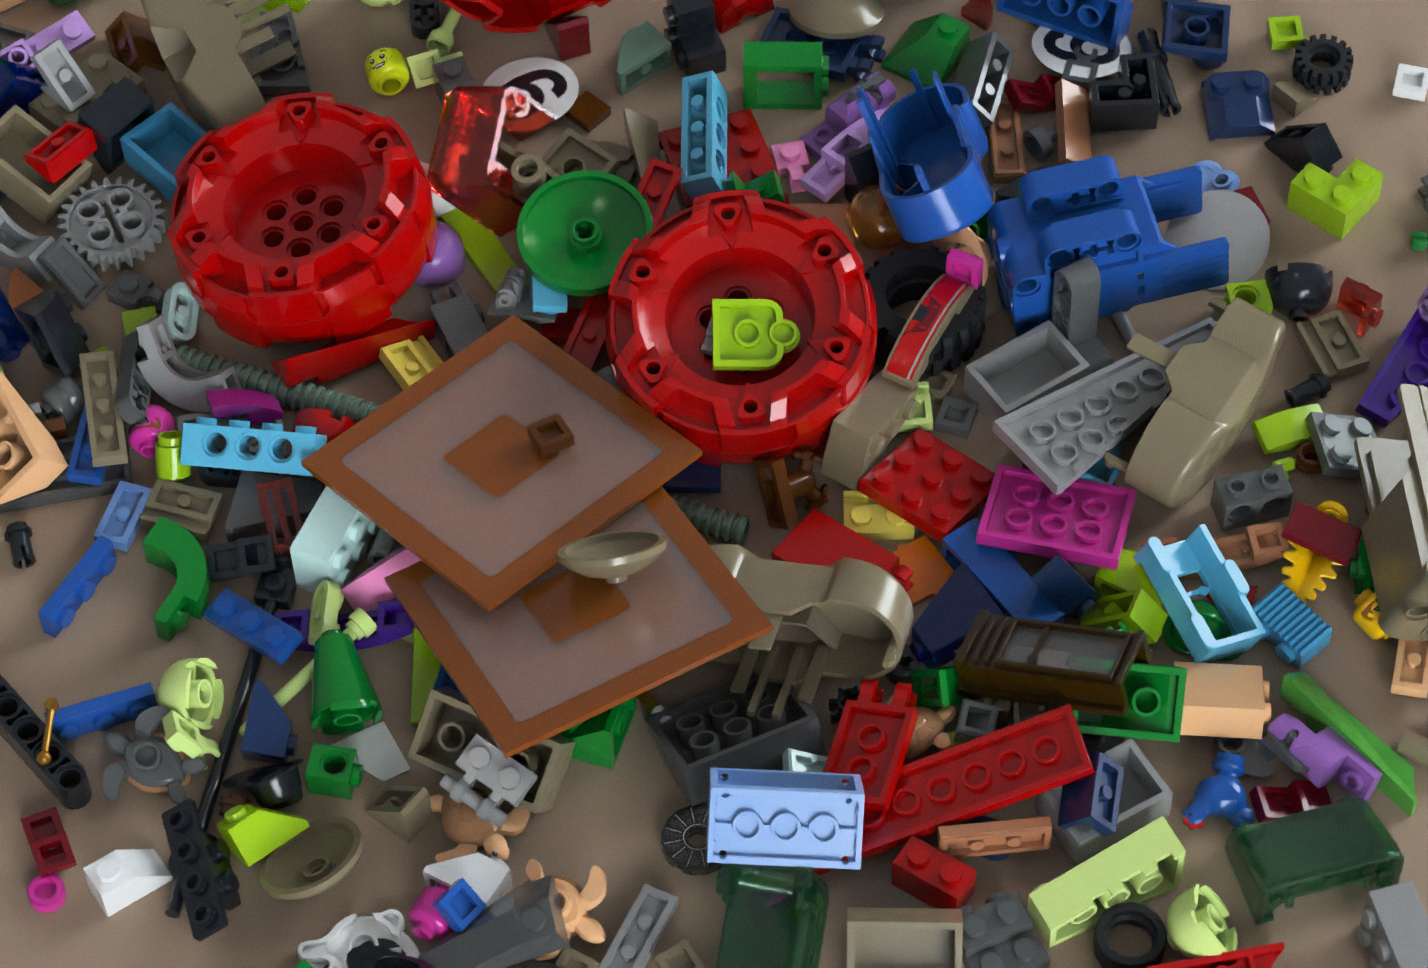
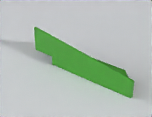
M1306 671L1284 675L1280 697L1306 718L1305 725L1315 734L1328 726L1383 773L1376 788L1409 816L1413 815L1418 801L1415 796L1414 767L1335 700L1329 698Z

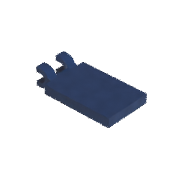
M776 7L759 42H822V55H829V75H822V77H829L830 79L843 82L846 81L848 75L852 76L857 82L863 80L873 73L870 72L874 64L873 61L882 63L886 55V50L881 49L885 42L884 36L865 35L851 39L817 37L797 28L790 20L789 9Z

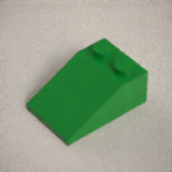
M1071 654L1070 669L1109 674L1115 660ZM1133 662L1124 681L1129 704L1125 717L1073 710L1080 732L1180 742L1187 668Z

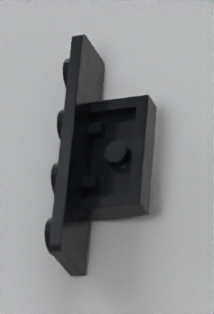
M188 798L162 814V821L194 939L202 941L227 927L228 919L225 909L231 911L241 905L238 893L240 885L232 871L229 860L231 852L227 843L223 839L217 838L203 830L196 802Z

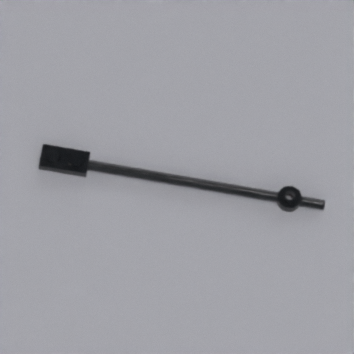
M274 539L277 570L261 574L254 595L255 605L263 606V610L273 616L277 609L290 611L297 589L289 549L293 542ZM251 647L220 739L219 749L221 756L214 758L198 808L204 831H207L263 654ZM170 855L168 867L175 882L165 914L172 918H178L184 900L173 858Z

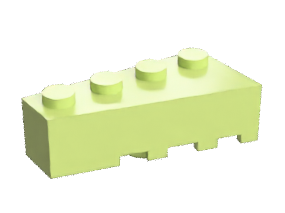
M1161 816L1049 883L1037 886L1028 895L1027 911L1048 948L1095 927L1099 917L1105 910L1116 904L1133 902L1143 905L1179 888L1186 850L1164 816Z

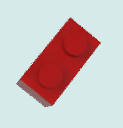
M912 835L892 862L891 884L933 908L959 909L966 906L975 893L977 871Z

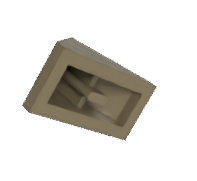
M388 785L365 809L370 817L407 843L433 818L429 792L424 786Z

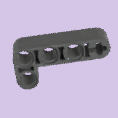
M1086 256L1055 271L1051 322L1091 365L1090 374L1113 364L1114 360L1108 349L1097 337L1101 276L1094 261Z

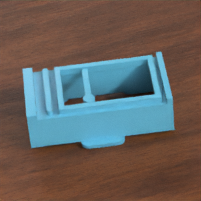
M1205 524L1199 525L1186 540L1165 546L1162 545L1158 538L1150 537L1147 543L1134 556L1137 564H1142L1190 654L1195 659L1193 662L1209 663L1249 651L1266 634L1265 629L1245 596L1250 590L1248 583L1233 560L1228 559L1225 561ZM1197 572L1205 586H1200L1197 590L1186 593L1179 577ZM1209 593L1233 636L1216 641L1204 618L1198 614L1190 598L1199 595L1205 597Z

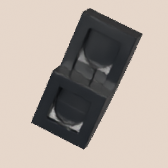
M272 534L241 538L234 542L206 545L209 581L229 580L277 570Z

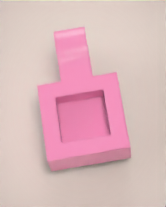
M804 140L771 145L773 161L780 177H788L791 193L805 192V189L801 187L800 178L810 170V162Z

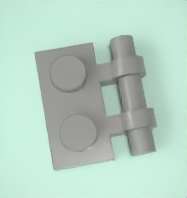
M476 734L455 762V765L464 771L465 775L458 781L450 774H446L441 780L440 786L450 792L449 797L457 803L464 802L477 811V817L485 822L490 820L498 827H501L508 818V815L499 809L502 802L505 800L517 808L538 777L513 758L509 757L506 759L500 749ZM477 781L492 791L488 798L484 799L472 790Z

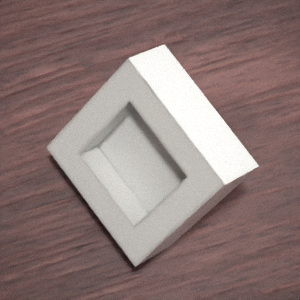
M1399 63L1392 96L1425 102L1428 88V68Z

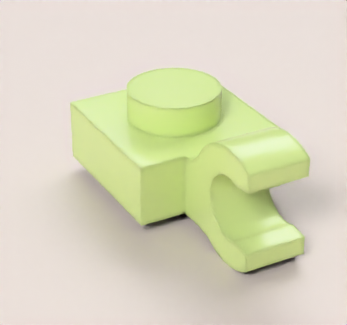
M436 48L405 58L414 89L434 84L432 65L463 56L462 51L440 57Z
M171 710L162 719L165 741L174 751H183L193 759L200 758L206 764L205 769L208 768L207 761L202 755L211 753L217 758L221 756L217 742L203 737L197 726L175 711Z

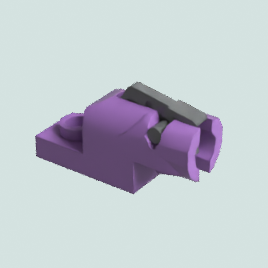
M875 71L863 80H860L844 95L829 104L825 109V121L800 138V140H804L806 151L817 161L822 158L821 149L827 143L863 117L856 103V100L859 99L856 89L863 87L874 112L887 108L890 102L895 99L896 90L894 84L889 79H885L881 72Z
M1287 713L1278 716L1271 722L1267 728L1269 730L1268 734L1262 738V743L1274 752L1280 760H1283L1294 772H1300L1318 789L1335 781L1361 804L1370 799L1383 775L1377 767L1329 726L1315 734L1299 719L1291 717Z

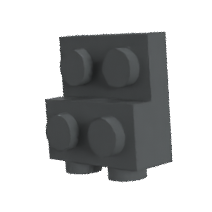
M1004 891L995 892L985 900V905L974 910L971 906L959 908L962 909L963 917L962 961L966 968H1047L1050 966L1051 959L1034 932L1033 920L1016 891L1008 895Z

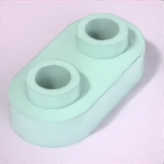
M184 282L174 284L165 292L161 314L173 344L178 346L185 344L194 337L199 312V304L190 294Z

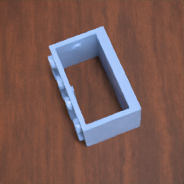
M710 767L706 834L707 863L860 870L865 799L860 774ZM725 773V774H727L728 776H727V777H722L721 775ZM847 779L848 782L842 783V780ZM721 850L726 851L724 856L719 854ZM847 856L848 860L842 861V857Z

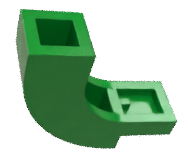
M160 516L143 540L142 545L148 563L168 571L177 579L174 588L153 617L158 637L171 642L177 631L180 632L185 628L189 615L199 620L203 618V612L207 609L210 601L211 582L209 581L205 555L195 537L179 524Z

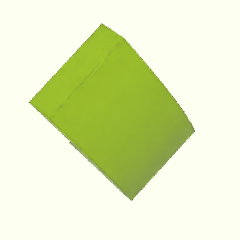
M1310 404L1284 410L1254 421L1251 427L1264 454L1292 451L1298 443L1312 441L1305 418L1310 412L1323 413L1319 404Z

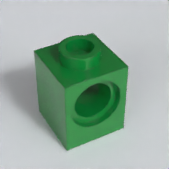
M313 743L305 772L308 793L352 799L354 788L361 785L364 773V766L359 764L357 750ZM334 770H343L337 774H330Z

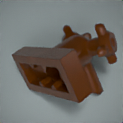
M811 450L793 452L792 457L800 459L798 470L787 473L783 458L765 456L753 460L770 527L789 530L799 525L794 500L805 496L808 500L805 510L809 513L814 508H819L828 503L829 498L826 493L829 490V486L825 483L818 489L815 486L816 479L812 473L813 463L822 464L823 461L822 457L818 456L817 453Z

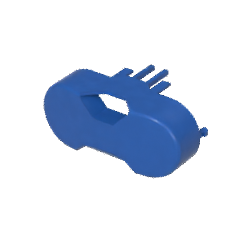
M912 69L908 73L916 91L904 96L891 105L882 114L879 121L863 87L856 89L859 97L856 103L869 129L868 139L871 143L879 171L880 192L900 236L908 242L919 243L949 236L978 221L991 208L993 192L981 166V159L989 150L987 136L966 88L956 83H941L936 70L932 71L935 85L923 88L917 71ZM896 184L901 189H906L907 191L903 195L899 196Z

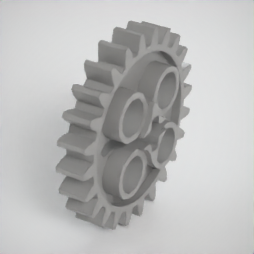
M118 176L115 183L110 184L109 179L104 177L103 185L100 186L93 180L91 181L92 189L87 190L80 186V196L70 194V204L61 205L63 214L57 216L59 237L64 236L81 257L88 261L92 269L97 263H101L103 271L107 270L109 264H114L116 270H120L122 262H126L130 267H133V258L135 257L145 261L144 251L155 253L154 243H162L161 233L167 231L165 225L167 218L162 200L157 199L155 190L148 192L145 183L136 188L135 179L133 178L127 184H123L122 178ZM101 204H105L107 206L115 228L118 229L119 236L123 243H118L114 235L111 223L109 219L106 218L105 211Z

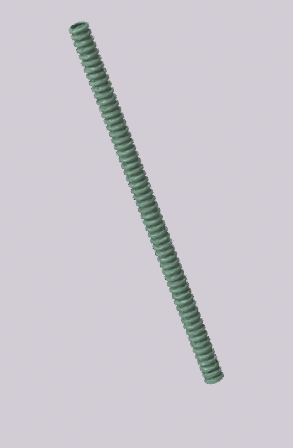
M185 344L177 350V353L184 362L201 371H215L234 365L242 389L273 395L281 402L283 407L287 408L291 405V408L296 411L307 408L326 409L332 411L331 418L341 421L342 415L357 423L382 406V404L376 406L373 401L366 403V400L363 398L356 400V397L353 395L346 397V394L343 392L336 394V391L333 389L327 391L323 386L317 388L313 383L307 385L305 381L287 388L274 371L268 373L264 368L258 370L254 365L248 367L247 363L242 362L239 364L234 359L229 361L224 356L219 358L215 353L209 355V352L205 350L200 352L198 348L190 349ZM670 494L672 498L678 501V507L699 533L703 531L704 535L708 537L713 534L714 538L718 540L723 537L727 543L733 540L735 544L740 546L745 542L751 524L748 515L739 517L738 512L729 514L728 509L724 508L719 511L718 506L713 505L709 508L705 502L699 505L695 499L688 501V498L685 496L678 498L677 494Z

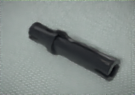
M1147 28L1149 40H1147L1145 31L1142 30L1137 34V41L1143 54H1153L1159 106L1162 116L1171 117L1168 109L1169 105H1171L1173 115L1175 116L1181 111L1182 107L1178 101L1166 65L1168 57L1166 52L1161 49L1157 31L1153 28Z

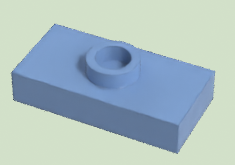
M120 480L93 535L94 541L102 535L112 540L114 549L128 552L141 526L139 518L146 509L145 504L152 488Z

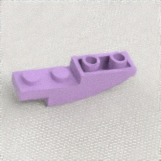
M77 10L26 41L21 38L0 51V94L26 84L33 72L39 73L30 57L52 41L60 39L71 55L95 40V34Z
M889 107L875 111L878 121ZM863 117L827 143L821 149L822 158L800 178L801 187L825 203L845 185V154L870 143L868 139L869 129Z

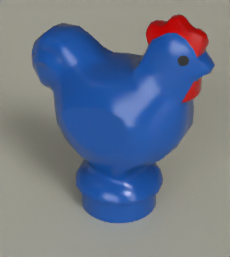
M1229 752L1216 753L1215 761L1211 764L1216 775L1200 781L1195 789L1193 800H1190L1188 807L1181 811L1184 815L1182 819L1183 824L1187 825L1190 830L1202 829L1204 827V820L1209 815L1225 818L1235 829L1245 830L1252 826L1255 814L1252 807L1247 805L1245 789L1237 779V777L1243 776L1246 770L1244 768L1245 759L1242 756Z

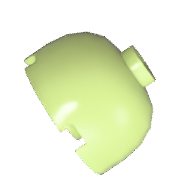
M209 658L178 660L165 670L156 689L157 703L166 706L170 711H175L197 726L199 730L211 729L213 726L209 724L212 717L219 719L224 702L222 679H215L212 670L218 669L216 664Z
M1196 884L1175 897L1167 911L1166 919L1168 928L1166 931L1167 941L1175 951L1179 950L1184 956L1191 959L1236 951L1238 945L1235 926L1228 930L1224 920L1230 914L1222 900L1209 886L1204 885L1199 888V884Z

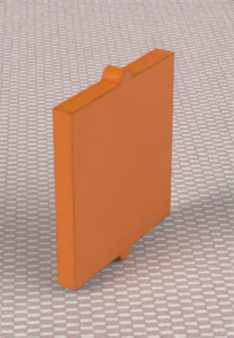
M925 534L904 546L898 545L897 550L892 552V554L900 558V565H905L914 572L909 578L913 582V587L907 592L913 607L931 597L938 598L940 592L960 582L958 574Z

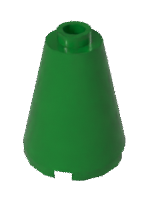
M339 629L323 632L322 637L318 638L315 642L310 707L312 730L316 731L318 726L322 727L323 734L341 735L364 730L363 723L371 719L373 725H375L383 717L382 705L351 636Z

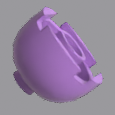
M437 221L438 239L433 261L425 263L421 273L413 283L419 287L427 288L426 284L436 283L437 287L446 286L457 280L464 271L466 254L461 236L454 228L441 221Z

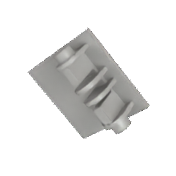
M518 266L510 267L507 270L506 277L500 283L487 311V315L497 316L502 320L515 315L519 319L531 320L536 324L555 323L558 314L544 315L540 312H533L530 287L526 286V273Z

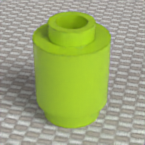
M164 431L158 434V441L155 442L156 476L158 478L183 483L185 478L191 476V466L180 465L183 431Z

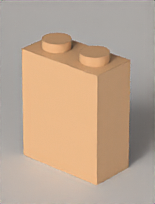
M1174 661V667L1187 668L1180 735L1262 739L1263 726L1270 725L1271 703H1268L1270 683L1269 681H1263L1262 666Z

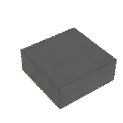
M945 396L934 423V430L967 439L978 413V405Z

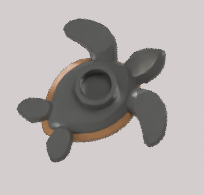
M153 706L138 715L135 720L136 739L133 741L127 735L119 732H110L103 735V741L107 750L116 756L122 757L121 761L107 766L103 772V790L105 797L109 801L117 802L119 800L122 783L127 778L132 785L140 790L151 793L169 792L171 800L175 804H179L186 799L187 792L184 787L190 784L191 775H198L206 768L203 760L200 758L186 759L183 751L176 752L167 744L164 734L154 733L157 726L163 722L162 719L170 712V709L166 706Z

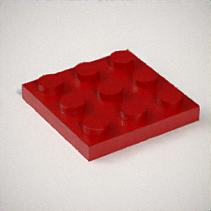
M751 108L727 114V179L732 170L744 184L773 169L780 177ZM681 127L658 132L659 146L661 150L664 149L667 162L681 168ZM680 179L677 189L685 208L692 207L693 201L680 184Z
M919 427L859 480L857 490L942 543L943 537L964 525L986 504L995 473Z

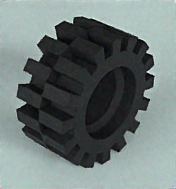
M1320 34V39H1317L1315 35H1311L1309 41L1303 39L1301 44L1296 47L1292 67L1293 78H1296V81L1301 85L1304 84L1307 90L1314 89L1315 95H1319L1320 90H1324L1325 95H1331V89L1338 93L1341 91V86L1345 88L1348 85V80L1350 81L1354 60L1352 49L1350 47L1346 48L1344 40L1337 43L1336 36L1332 35L1329 40L1326 39V34ZM1326 61L1334 67L1319 68L1313 65L1312 62Z

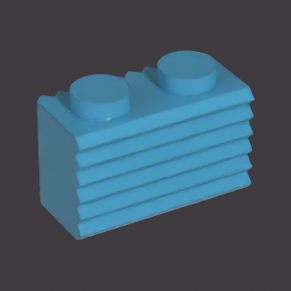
M1282 582L1252 606L1266 631L1261 640L1268 639L1275 646V652L1278 657L1287 664L1292 662L1297 668L1302 669L1309 660H1312L1314 656L1330 643L1333 631L1331 626L1322 621L1320 616H1317L1310 607L1306 606L1305 602L1296 597L1295 593L1291 592Z

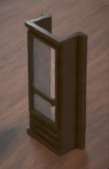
M979 609L954 659L960 681L958 687L959 694L1056 708L1070 704L1073 710L1125 717L1129 704L1124 681L1132 663L1149 664L1153 651L1152 648H1148L1144 630H1138L1137 633L994 615L989 614L988 610Z

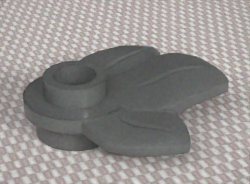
M1263 731L1262 738L1266 736L1268 732ZM1214 738L1212 749L1215 756L1218 752H1229L1242 756L1245 759L1244 768L1246 770L1244 775L1253 778H1267L1273 775V768L1269 761L1275 759L1277 755L1262 743V739ZM1233 746L1236 748V750H1229L1225 747Z

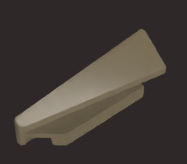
M623 108L625 133L632 153L635 176L639 185L651 157L666 163L668 162L664 149L659 150L657 120L632 109ZM676 191L661 222L681 211Z

